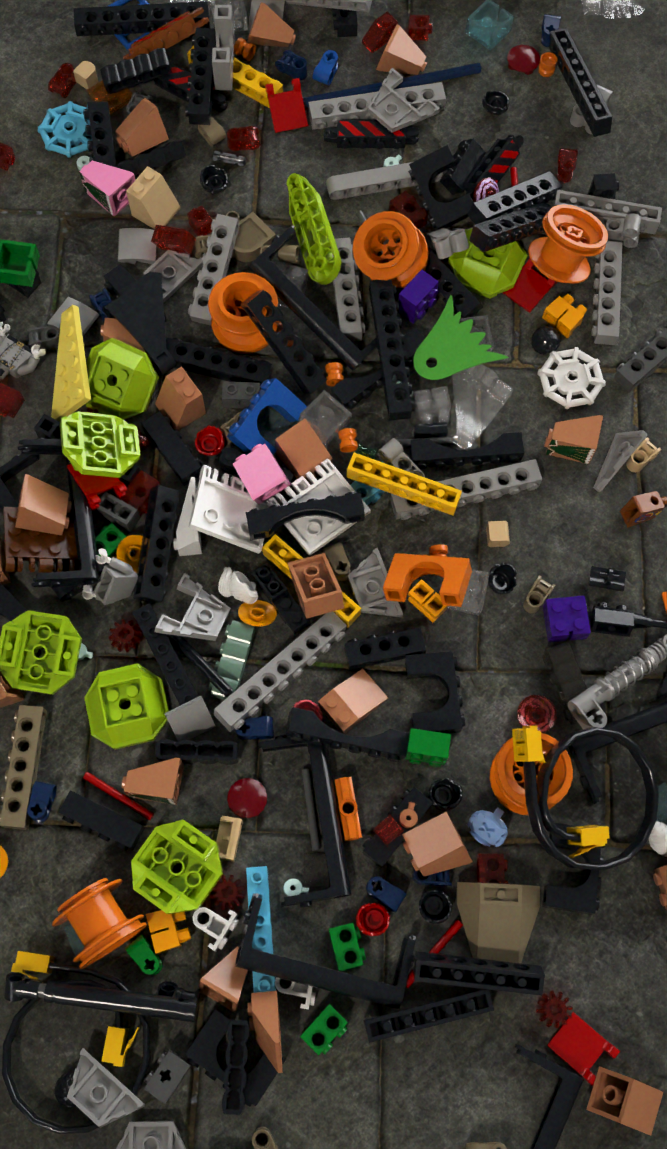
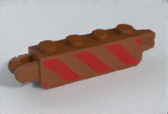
M203 7L191 13L189 11L185 12L131 44V48L128 49L130 53L123 56V60L133 59L139 54H149L157 48H165L166 50L194 34L196 28H200L209 22L208 17L202 18L196 23L193 18L204 12Z

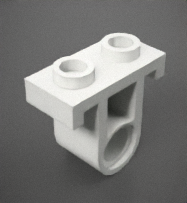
M201 907L194 912L193 923L196 927L217 939L214 945L211 943L208 945L209 948L215 952L218 949L222 950L228 941V938H226L229 930L233 931L239 922L236 919L238 914L229 910L228 914L231 917L229 920H226L210 909ZM202 913H207L209 921L206 924H200L198 921L199 916Z
M276 977L275 986L279 992L305 997L306 1003L301 1004L300 1008L309 1010L310 1005L314 1006L316 993L312 992V986L292 982L288 989H283L280 986L281 978Z

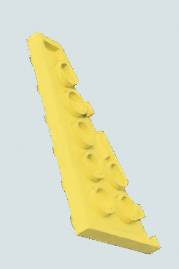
M71 305L61 314L51 417L59 422L61 418L68 417L91 400L79 307Z

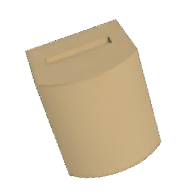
M82 61L73 71L76 82L89 91L99 82L95 66L89 61Z
M488 521L486 527L488 546L505 547L509 545L508 522Z

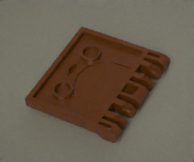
M18 507L3 508L6 572H14L15 561L17 572H22L23 561H29L30 572H35V561H38V573L53 572V562H56V572H62V562H68V571H74V563H76V571H79L72 510H70V513H66V517H69L68 529L64 528L62 535L16 528Z

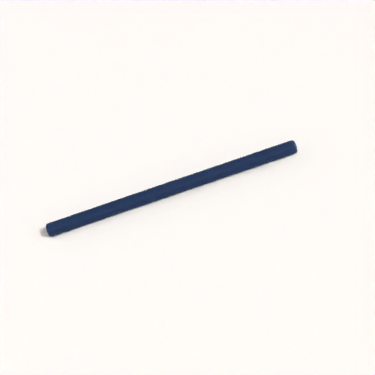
M474 63L404 77L403 82L394 89L478 74L481 72L480 63ZM383 82L304 97V108H308V102L377 92L380 90Z

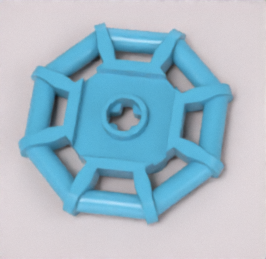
M68 101L67 104L47 110L43 122L38 126V133L41 134L46 150L66 155L68 158L88 150L87 141L90 140L85 137V125L88 124L85 122L83 110L86 107ZM70 126H73V129H72V130H67V129H66V128H70ZM53 132L54 137L50 139L48 133ZM58 142L65 144L66 148L58 146L56 144Z

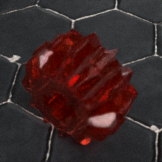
M125 619L121 620V625L115 622L116 629L110 628L109 631L112 635L108 637L110 641H113L111 643L112 647H117L119 652L125 648V651L128 653L130 651L129 647L132 646L133 649H136L135 643H141L139 637L142 636V632L139 631V625H133L132 620H129L126 624ZM124 633H128L126 639H123Z
M222 875L223 882H217L218 888L214 887L212 891L217 893L212 894L210 898H219L214 903L216 907L222 903L221 909L225 911L227 904H229L230 910H234L232 903L235 902L236 905H241L237 898H245V895L239 893L244 891L245 887H237L241 880L237 879L233 883V875H230L229 881H227L225 875ZM230 887L233 894L229 895L228 898H224L223 890H227Z
M549 991V997L543 993L542 998L545 1002L537 1001V1004L542 1006V1009H536V1013H543L539 1020L543 1022L547 1019V1027H550L553 1023L555 1028H559V1021L565 1026L567 1022L564 1017L572 1018V1015L566 1012L567 1010H572L573 1007L565 1005L569 998L562 999V992H558L556 997L554 991ZM556 1004V1008H559V1011L552 1015L550 1006H555Z

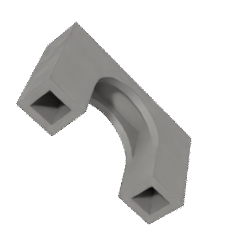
M215 5L216 48L212 49L215 90H232L235 38L232 5Z

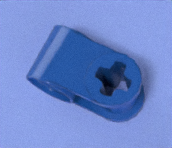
M328 50L323 54L320 62L314 69L313 80L328 86L331 84L338 70V55L335 51Z

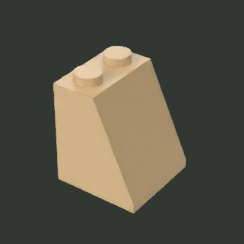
M148 166L126 191L132 216L159 233L180 209L179 203L163 176Z

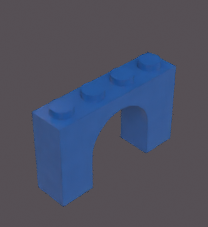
M277 378L266 379L261 384V390L250 399L251 404L240 413L238 422H235L229 428L230 433L227 435V438L246 454L251 453V449L258 444H266L273 455L277 451L276 448L261 436L257 428V418L264 407L274 408L288 422L298 421L307 408Z

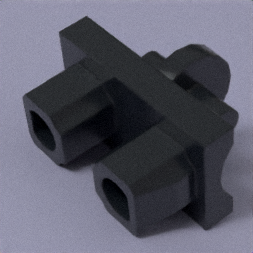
M592 566L589 586L623 592L626 572L613 570V568L607 569Z

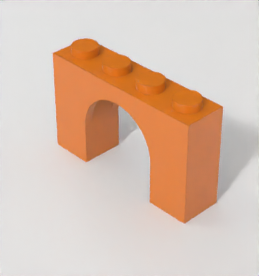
M395 553L383 585L386 601L405 602L409 588L414 580L424 575L434 574L444 578L439 592L442 605L462 607L472 573L470 559Z

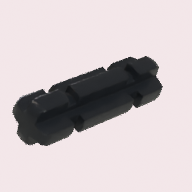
M214 150L212 155L214 161L220 162L222 160L224 163L234 165L238 163L239 166H245L246 156L243 155L237 156V154L228 152L221 153L218 150Z

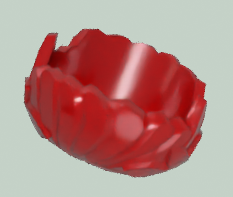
M207 426L197 433L195 439L197 451L206 456L219 454L225 443L223 432L215 426Z
M366 903L359 908L356 914V924L363 934L378 936L383 934L389 927L390 915L383 905L379 903Z

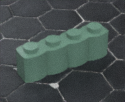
M232 620L231 625L228 624L226 627L225 636L228 637L226 643L222 642L219 653L222 654L220 661L216 662L214 668L233 689V692L240 686L256 631L255 626ZM210 682L208 691H211L212 697L222 700L228 698L222 695Z

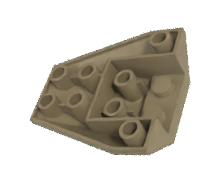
M457 882L456 904L472 958L521 963L540 908V886Z

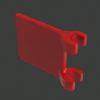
M299 78L291 80L292 91L274 94L273 83L266 84L265 86L275 133L308 126Z
M530 258L522 268L514 288L503 292L504 295L529 313L550 289L558 283L550 278L547 280L533 270L536 266Z
M72 464L67 465L68 470L83 491L92 510L100 507L98 503L101 500L98 494L114 488L118 498L126 496L125 491H127V487L119 478L84 475L79 471H75Z
M574 1012L547 1045L592 1086H594L596 1076L590 1072V1068L603 1051L613 1059L620 1053L615 1046L604 1039Z

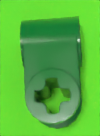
M143 934L125 947L127 953L145 974L157 975L160 973L163 963ZM149 961L156 962L154 963V970L148 969L150 966Z

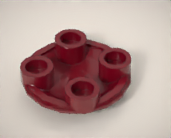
M517 45L508 53V68L530 75L540 64V55L535 48L529 45Z
M243 778L237 780L228 791L227 802L230 810L235 815L241 818L257 817L267 804V793L265 787L259 781L253 778Z

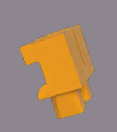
M569 294L563 297L558 296L545 308L542 316L551 326H556V330L566 338H569L577 326L581 325L587 308L583 305L574 308L572 306L574 299Z
M422 579L408 592L410 596L408 601L432 623L448 607L442 605L440 595L437 592L434 593V590Z
M159 910L146 914L149 930L152 933L151 938L155 954H161L181 947V943L191 939L189 928L178 930L176 925L177 922L186 920L185 912L166 914L164 911Z

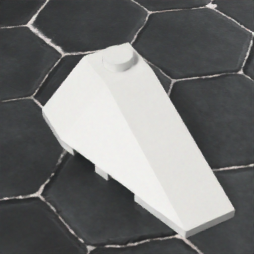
M195 477L190 479L176 531L177 539H173L174 550H178L179 556L202 554L201 533L188 527L197 492Z

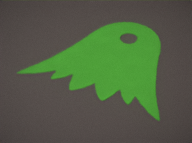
M450 295L438 321L416 350L414 367L420 376L430 380H439L483 363L509 357L499 353L487 352L492 345H479L486 333H470L473 319L459 323L461 312L459 311L453 316L454 306L452 295ZM429 358H435L437 365L430 368L426 365V361Z

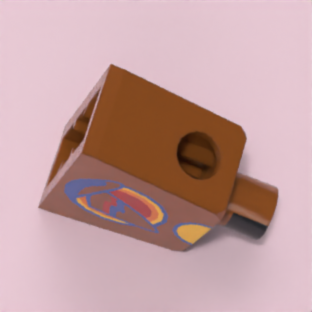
M657 491L633 496L620 510L627 528L655 518L667 507V497H660Z

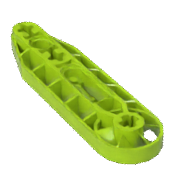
M292 173L287 179L289 214L295 226V233L301 246V252L310 278L321 285H327L339 274L341 257L319 193L305 177Z

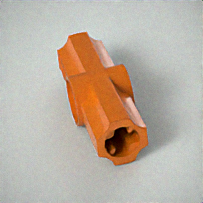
M352 777L335 779L344 840L362 838ZM350 804L353 806L354 811L347 814L343 811V806Z

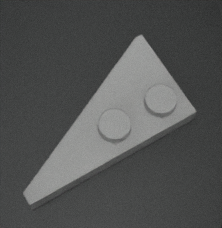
M644 430L615 434L593 487L596 491L600 492L604 489L647 437V433Z

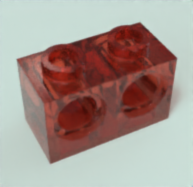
M156 225L151 242L161 250H172L191 255L196 238L186 229Z
M504 854L477 855V883L495 881L497 884H508V880H504V872H507L508 869L507 859H504ZM494 860L497 863V870H490L487 862Z

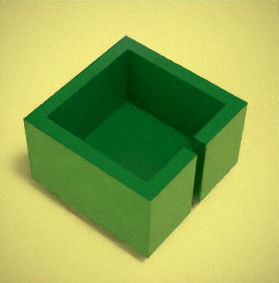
M0 239V283L33 286L35 270H37L40 258L36 244Z
M411 728L405 759L409 760V763L412 764L426 762L432 767L445 765L449 755L451 734Z

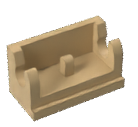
M228 816L220 818L216 839L220 859L235 862L243 824L242 819Z

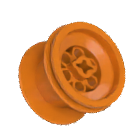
M556 205L549 210L542 221L544 231L548 237H540L530 243L528 248L529 257L538 270L546 277L561 283H581L588 279L591 272L590 264L586 257L596 256L604 251L608 240V233L602 222L590 212L573 205Z
M384 211L370 216L358 228L353 240L352 250L355 263L371 280L392 279V285H396V289L405 288L421 269L424 271L426 269L429 256L426 239L411 220L398 212ZM389 239V242L384 245V241ZM383 251L382 255L378 256V253Z
M239 272L222 278L211 290L208 300L214 335L225 348L241 354L260 351L269 344L242 306L238 307L237 305L242 304L256 291L264 290L272 297L275 307H278V297L274 287L265 278L254 273ZM263 307L262 314L265 316L267 310L265 307ZM276 322L273 323L274 331L277 330Z
M541 733L542 752L545 759L549 750L559 741L547 734ZM512 737L506 741L492 761L490 784L494 795L504 807L514 813L528 815L525 798L523 766H518L514 762ZM567 750L560 754L549 777L547 798L549 810L564 798L571 787L573 767ZM539 761L535 762V766L537 767L536 783L538 773L543 765V763H540ZM520 774L522 780H515L514 775Z
M107 878L98 880L69 898L57 909L61 914L55 918L52 926L55 927L69 921L84 946L83 950L73 959V962H82L79 965L80 969L86 968L105 957L147 926L146 922L140 923L144 918L143 914L127 919L111 894L121 885L122 879H117L108 883Z

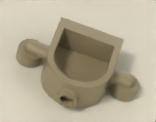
M229 211L226 216L238 218L240 224L231 256L232 259L235 258L241 262L254 261L272 244L271 241L276 234L254 212H251L241 221L236 211Z

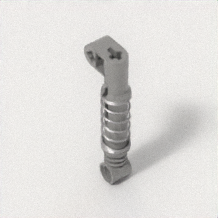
M667 634L648 648L639 649L636 652V656H629L627 662L622 661L621 666H615L613 668L614 671L611 673L606 672L604 678L598 677L592 686L568 702L570 712L583 729L589 727L603 728L607 723V716L599 705L605 701L613 700L620 694V691H625L628 685H634L636 680L643 678V675L653 672L658 667V664L667 658ZM590 711L592 715L588 718L586 714Z

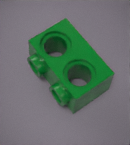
M111 523L109 526L103 527L95 538L96 549H105L108 557L116 558L117 547L126 536ZM117 536L115 541H108L110 537Z
M353 923L330 928L329 934L338 971L363 966L366 956L364 948H359L358 940L361 939L358 926L354 927ZM347 930L351 933V940L349 942H342L340 940L339 934L341 931ZM348 951L356 954V961L352 964L347 963L344 959V955Z
M329 1004L300 1037L318 1056L321 1052L325 1055L333 1046L331 1041L336 1036L340 1038L347 1031L348 1028L345 1025L348 1022ZM331 1016H335L339 1020V1025L336 1029H330L327 1026V1019ZM315 1033H322L324 1035V1043L320 1046L312 1042V1036Z

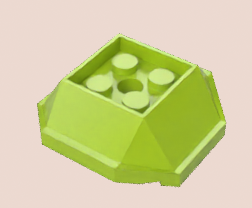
M473 228L465 229L469 248L461 252H455L449 257L448 263L452 273L469 291L489 299L514 288L528 256L519 241L483 252L469 241Z
M110 338L92 347L86 362L91 400L86 403V407L101 414L115 415L123 420L146 412L159 379L147 353L115 338ZM113 376L117 378L116 385L113 383Z
M80 411L61 418L62 453L71 462L75 471H79L84 475L120 478L139 460L141 454L137 426L131 423L128 424L115 415Z
M28 610L2 626L0 636V672L13 689L54 695L75 678L82 638L67 616ZM44 648L45 655L38 658L37 652Z
M138 663L99 672L84 697L91 735L114 750L154 741L165 724L168 723L165 713L169 711L163 681ZM126 701L131 702L128 709H121L122 703Z
M183 819L156 826L131 860L133 890L166 914L199 910L223 875L218 844ZM181 863L182 870L179 873H174L173 867Z

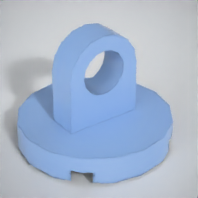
M497 807L493 813L485 810L473 813L468 821L472 837L485 846L495 845V847H499L502 845L508 835L507 827L500 819L504 811Z

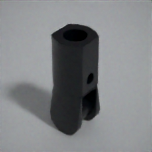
M446 422L417 424L414 427L415 438L444 437L448 435Z

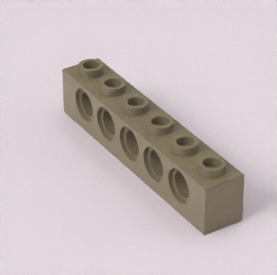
M19 705V710L15 712L14 721L16 722V729L12 731L11 735L13 747L8 753L10 766L9 770L5 772V782L7 784L6 790H3L1 801L4 803L3 809L0 810V826L3 828L29 830L31 817L28 815L27 808L31 798L32 787L37 779L47 715L44 707ZM28 723H32V729L28 732H25V725ZM24 743H29L28 750L22 752L21 746ZM25 762V770L19 772V764ZM22 782V790L15 792V785ZM16 802H19V810L16 812H12V805Z

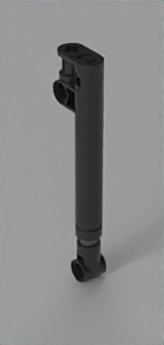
M13 972L6 975L4 998L11 1002L20 1001L23 998L33 1000L44 998V1002L47 1003L55 1002V1004L194 1022L199 1007L201 989H197L196 992L186 991L178 987L174 982L165 981L159 984L156 994L67 982L58 983L52 980H48L47 984L42 983V980L28 979L22 973Z

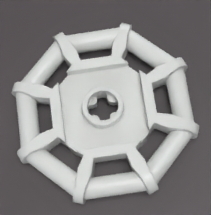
M578 347L550 352V356L542 368L538 370L544 390L543 395L561 404L565 409L586 404L592 405L602 387L606 385L600 369V361L582 352ZM572 356V359L562 360V358ZM577 358H580L581 360L587 362L588 364L586 365L585 363H584V364L579 363V360H578ZM554 362L558 364L555 370L550 369ZM590 369H593L595 377H591ZM569 374L576 376L574 380H570L568 377ZM548 377H553L554 385L551 387ZM589 384L595 385L590 393L586 390ZM559 390L562 395H567L566 399L555 393V391ZM582 394L583 398L571 400L572 395Z

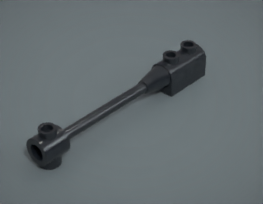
M601 602L597 606H593L591 632L630 637L632 630L636 628L656 627L667 629V621L655 620L628 610V607L625 605H618L615 609L609 608L607 603Z

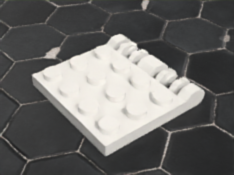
M325 459L321 462V466L317 465L315 467L321 479L317 480L309 471L306 473V477L312 485L301 476L291 483L298 495L288 486L285 488V492L291 500L287 502L280 493H277L275 495L276 499L271 497L266 503L269 507L272 505L280 506V504L284 506L291 502L302 503L313 498L320 500L330 495L343 496L348 492L356 493V491L331 461ZM362 500L365 516L371 513V510ZM305 516L294 519L284 525L307 554L311 556L355 523L344 524L336 519L324 516Z
M203 465L199 475V484L188 527L259 554L262 551L264 538L250 541L246 512L254 508H269L266 501L260 505L253 501L246 487L244 491L245 485L242 480L235 476L231 477L228 484L229 474L224 473L221 482H218V470L213 469L211 472V467Z

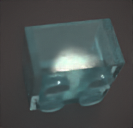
M486 0L467 18L465 33L491 51L512 30L514 16L502 8L499 20L497 21L500 6L492 0Z

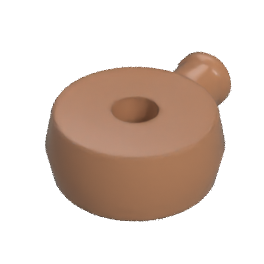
M409 802L408 809H404L399 814V822L405 828H412L418 822V815L414 811L415 803Z

